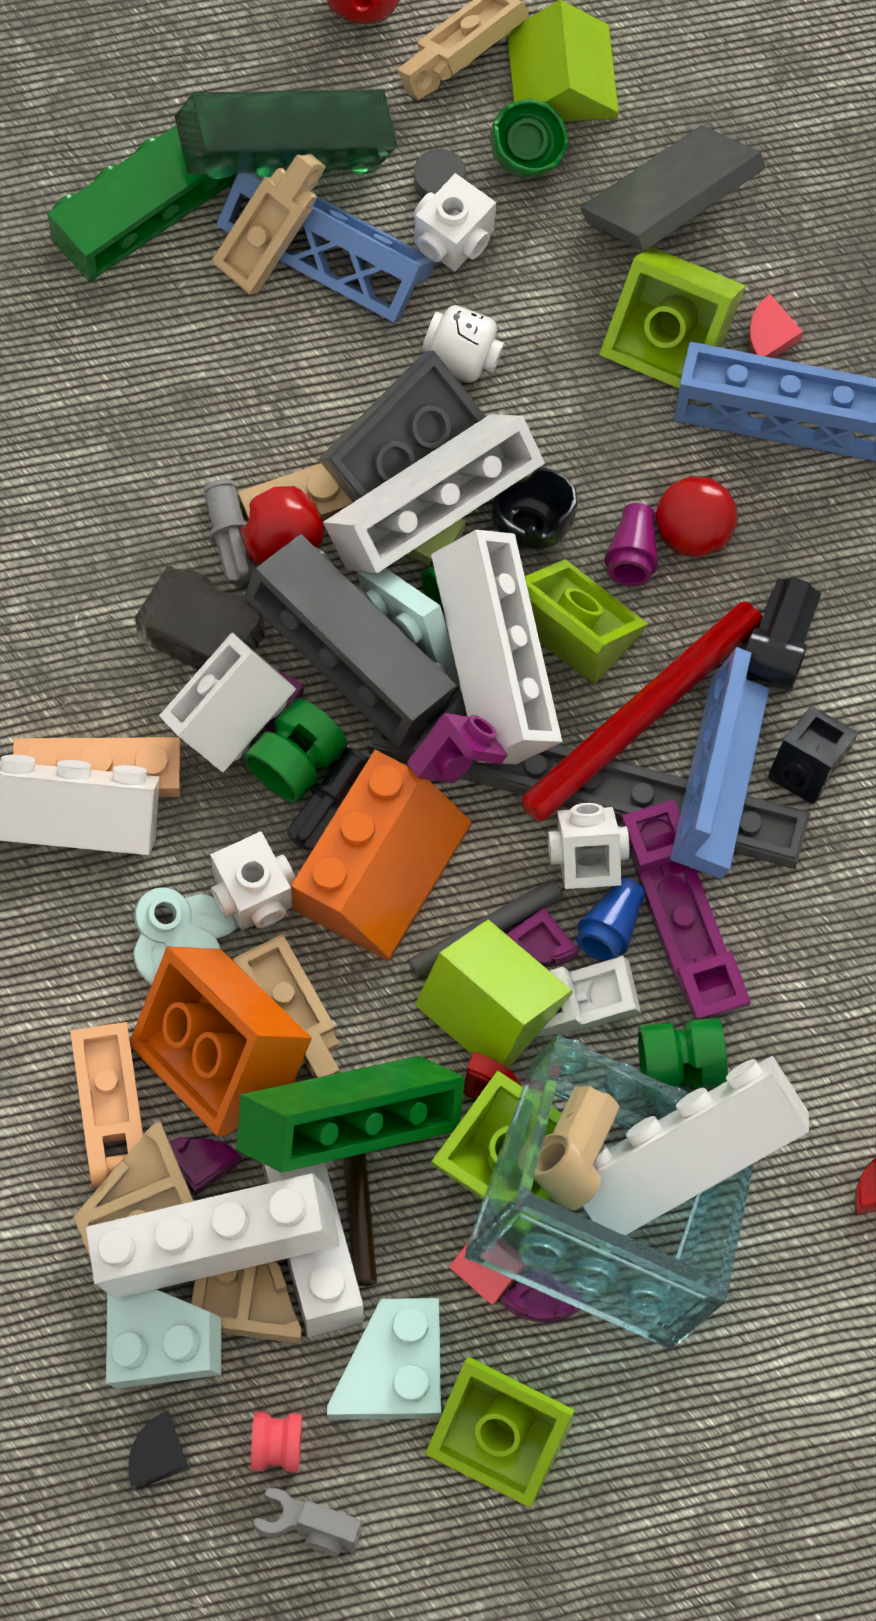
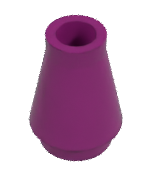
M631 503L624 507L622 519L604 558L609 577L616 583L624 586L644 585L649 582L651 575L658 569L654 531L655 512L648 505Z

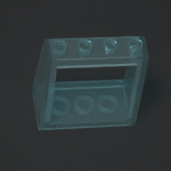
M557 1035L531 1063L473 1226L464 1258L672 1349L726 1303L754 1163L696 1196L676 1258L531 1194L554 1096L568 1102L575 1086H591L602 1093L610 1094L620 1106L613 1123L629 1130L645 1118L655 1116L657 1120H660L676 1111V1104L689 1094L682 1088L669 1086L639 1072L632 1065L619 1063L599 1054L579 1041Z

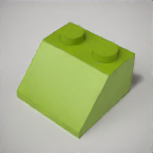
M651 246L633 259L599 355L679 389L689 342L721 347L729 332L746 285Z

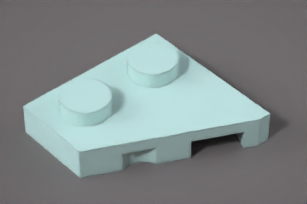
M386 568L377 574L357 571L361 587L367 593L371 602L391 622L400 625L409 639L431 660L442 665L449 678L457 686L460 685L451 641L440 605Z
M156 1289L117 1299L107 1293L106 1384L119 1389L221 1375L220 1316Z
M439 1298L380 1299L327 1405V1420L440 1419Z

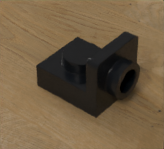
M811 705L783 739L768 774L769 779L807 802L814 804L821 796L829 776L851 750L859 732Z

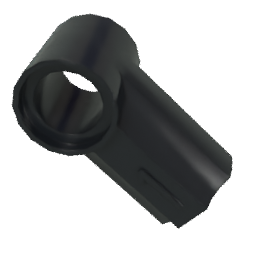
M795 577L777 579L766 605L760 627L754 628L746 651L751 652L747 677L792 691L807 648L804 642L821 597V593L815 590L809 582Z

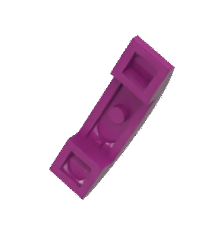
M675 799L624 814L621 817L623 826H627L629 850L640 885L646 892L645 901L680 991L694 1019L712 1018L750 1006L751 1001L733 953L726 950L697 870L670 860L680 818V812Z

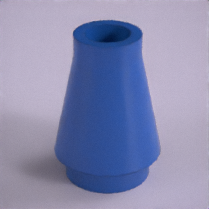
M621 877V885L612 886L579 921L577 925L579 934L576 942L580 949L588 956L604 962L617 958L618 955H623L627 952L640 905L646 896L644 888L639 883L630 878Z

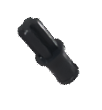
M346 747L342 752V756L321 783H315L310 788L311 798L287 831L288 837L298 847L309 851L314 849L369 760L363 753L351 747Z

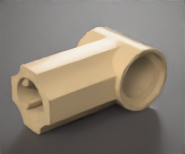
M591 1086L574 1087L553 1134H548L535 1143L525 1160V1167L530 1175L561 1209L568 1211L578 1209L587 1204L598 1191L601 1177L600 1173L594 1168V1164L620 1107L610 1094L602 1093Z

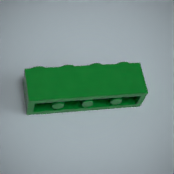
M215 99L200 109H191L179 119L177 125L159 137L153 136L145 140L136 152L118 165H110L104 168L88 186L76 194L70 193L59 199L52 210L47 213L51 240L90 283L232 185L239 169L254 166L253 141Z
M414 1056L240 1094L236 1150L283 1173L452 1133L461 1121L464 1076L421 1056Z

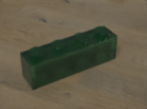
M384 89L193 92L174 116L187 174H207L209 178L213 179L226 178L235 173H256L258 177H271L278 168H283L287 171L296 155L299 154L301 156L312 154L323 163L326 168L322 175L331 170H351V173L355 175H364L378 170L381 164L398 147Z

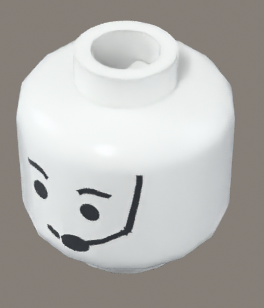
M453 305L444 314L435 312L423 342L422 352L434 350L456 379L472 383L480 377L484 369L492 373L494 372L504 342L495 339L497 324L494 319L462 306Z

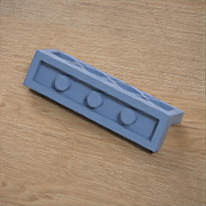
M261 165L239 169L216 226L229 233L236 223L234 219L244 196L251 199L265 177H271L274 172ZM317 196L314 205L311 207L312 211L302 225L311 249L297 254L287 248L279 261L393 323L400 321L416 283L429 279L436 262L429 260L421 251ZM319 236L330 242L321 245ZM339 246L348 251L356 273L343 278L332 273L324 250ZM313 255L316 264L304 257ZM363 260L369 262L375 267L366 270ZM383 270L402 280L391 304L375 296L369 278L370 274ZM358 279L361 288L350 283L349 281Z
M690 341L680 382L674 421L876 461V442L854 438L851 435L857 432L876 436V378ZM689 399L711 403L715 407L710 409L688 403ZM746 412L763 413L767 418L750 417ZM807 422L817 424L820 428H805L801 427L798 423Z
M738 647L734 649L710 682L670 857L672 861L722 879L731 867L769 693L768 687L746 679L751 652Z

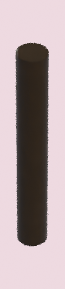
M366 1153L343 1158L353 1269L358 1286H371L377 1283L367 1160Z

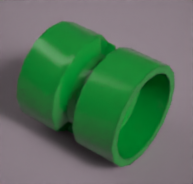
M301 698L293 699L273 721L275 733L264 732L243 755L247 768L259 782L276 796L294 804L299 802L318 780L316 769L325 770L329 768L348 746L347 738L339 726L321 709Z
M720 1018L687 1020L680 1030H677L671 1022L638 1025V1056L645 1098L678 1096L683 1086H688L692 1092L699 1088H705L709 1092L727 1082V1054Z

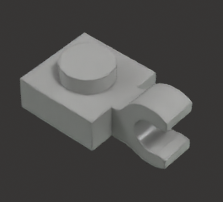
M278 1488L266 1489L265 1500L278 1504L283 1509V1514L275 1522H268L256 1517L253 1525L259 1534L269 1538H276L286 1534L288 1531L297 1530L299 1535L307 1537L305 1545L317 1552L334 1557L339 1556L340 1550L351 1554L355 1553L362 1534V1520L305 1500L304 1503L300 1502Z

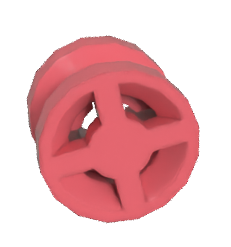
M267 1411L254 1412L251 1471H264L268 1466H281L286 1473H299L302 1413H290L285 1418H272Z

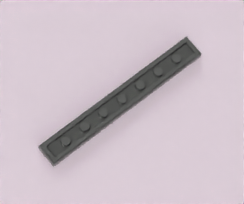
M434 720L399 748L375 726L368 746V753L372 754L376 749L398 762L407 764L411 758L410 750ZM557 744L518 764L482 763L472 760L469 770L459 778L524 795L574 749ZM612 759L561 806L572 808L581 803H596L603 807H613L616 821L622 822L621 817L624 814L675 799L681 814L688 779ZM746 795L734 853L796 869L811 812Z

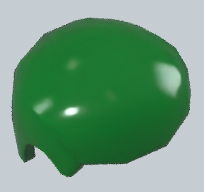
M532 98L506 105L494 119L489 137L494 159L506 172L523 179L538 178L551 172L559 165L569 145V138L563 118L550 104Z

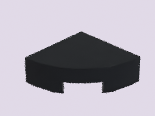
M168 1411L161 1413L148 1422L133 1443L129 1456V1477L133 1490L189 1470Z

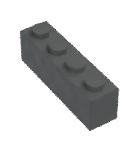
M300 534L255 568L244 598L395 746L401 747L442 712L457 684L449 678L442 665L431 660L409 639L400 625L391 622L371 602L369 596L361 587L353 585L332 564L330 558L323 550L314 547Z

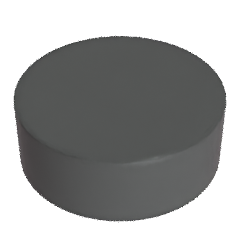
M434 149L424 153L419 157L414 167V186L417 193L422 198L430 192L436 194L455 173L466 180L464 162L457 154L445 149Z

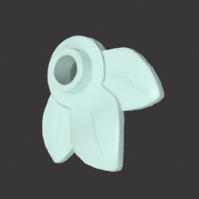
M154 888L139 899L134 911L135 924L140 932L133 951L136 968L151 986L167 946L220 949L216 939L231 934L239 925L234 915L226 918L222 915L212 896L200 894L184 898L183 895L171 888ZM163 905L172 911L173 920L171 923L162 924L155 918L154 911L157 906Z

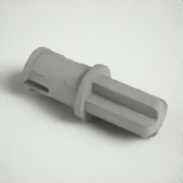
M220 479L208 483L204 486V491H202L212 524L209 538L213 544L217 545L226 582L234 584L236 587H241L250 582L256 567L247 554L243 544L244 539L241 536L240 529L242 526H246L247 521L243 519L236 491V482L230 479Z

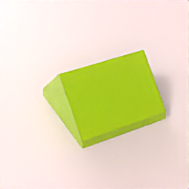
M558 0L523 21L507 36L513 102L532 98L548 103L563 118L564 122L618 118L619 111L608 24L563 0Z
M566 559L525 576L540 643L593 685L636 641L648 625L646 621Z
M488 919L439 952L415 1006L470 1054L473 1051L478 1052L509 1069L574 992Z
M497 1070L431 1161V1165L528 1229L555 1201L526 1170L525 1160L535 1143L548 1134H553L562 1113Z
M468 1356L463 1363L425 1455L531 1508L571 1430L575 1410Z

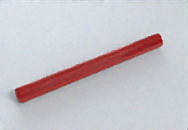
M747 601L739 602L530 788L522 797L523 802L521 806L523 810L537 822L547 819L731 654L736 647L751 636L754 628H759L762 615L759 610Z

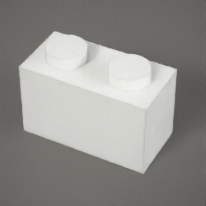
M232 632L159 716L182 740L221 772H224L233 761L240 759L247 752L251 740L266 723L283 711L288 698L294 693L296 688Z

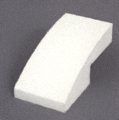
M620 956L569 972L564 966L550 970L554 976L574 993L536 1037L580 1030L641 1014L629 961L624 956Z

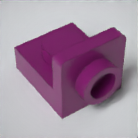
M444 713L408 760L407 764L418 778L455 783L459 777L469 770L472 760L502 764L508 754L497 741L495 728L485 719L476 715L466 717Z

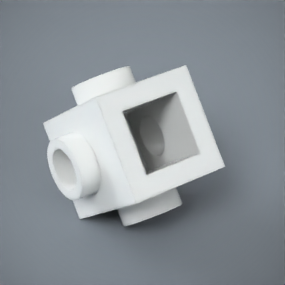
M455 173L436 194L428 193L417 205L413 214L415 219L414 243L417 244L421 253L429 260L442 262L455 272L467 258L471 260L476 259L487 246L490 234L494 231L496 202Z
M581 803L573 806L570 810L557 811L558 831H548V853L550 865H560L565 889L621 885V860H629V837L627 826L618 827L613 807H603L596 803Z
M262 831L210 854L212 874L217 882V885L211 887L214 899L225 918L234 915L241 931L254 925L256 928H265L273 925L286 915V910L292 908L291 884L295 879V875L283 854L277 857L274 856Z

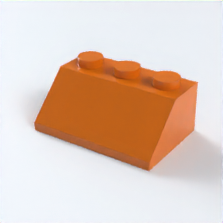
M375 749L291 884L292 910L389 962L470 829L472 821L430 780L418 778L410 767Z
M167 946L130 1038V1045L216 1136H227L238 1128L240 1094L294 1083L312 1037L221 949Z

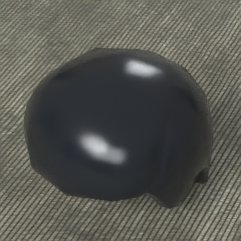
M539 467L528 478L519 480L495 496L492 501L491 510L493 525L499 532L515 534L518 548H549L557 544L567 534L574 522L578 505L576 488L565 475L546 467Z

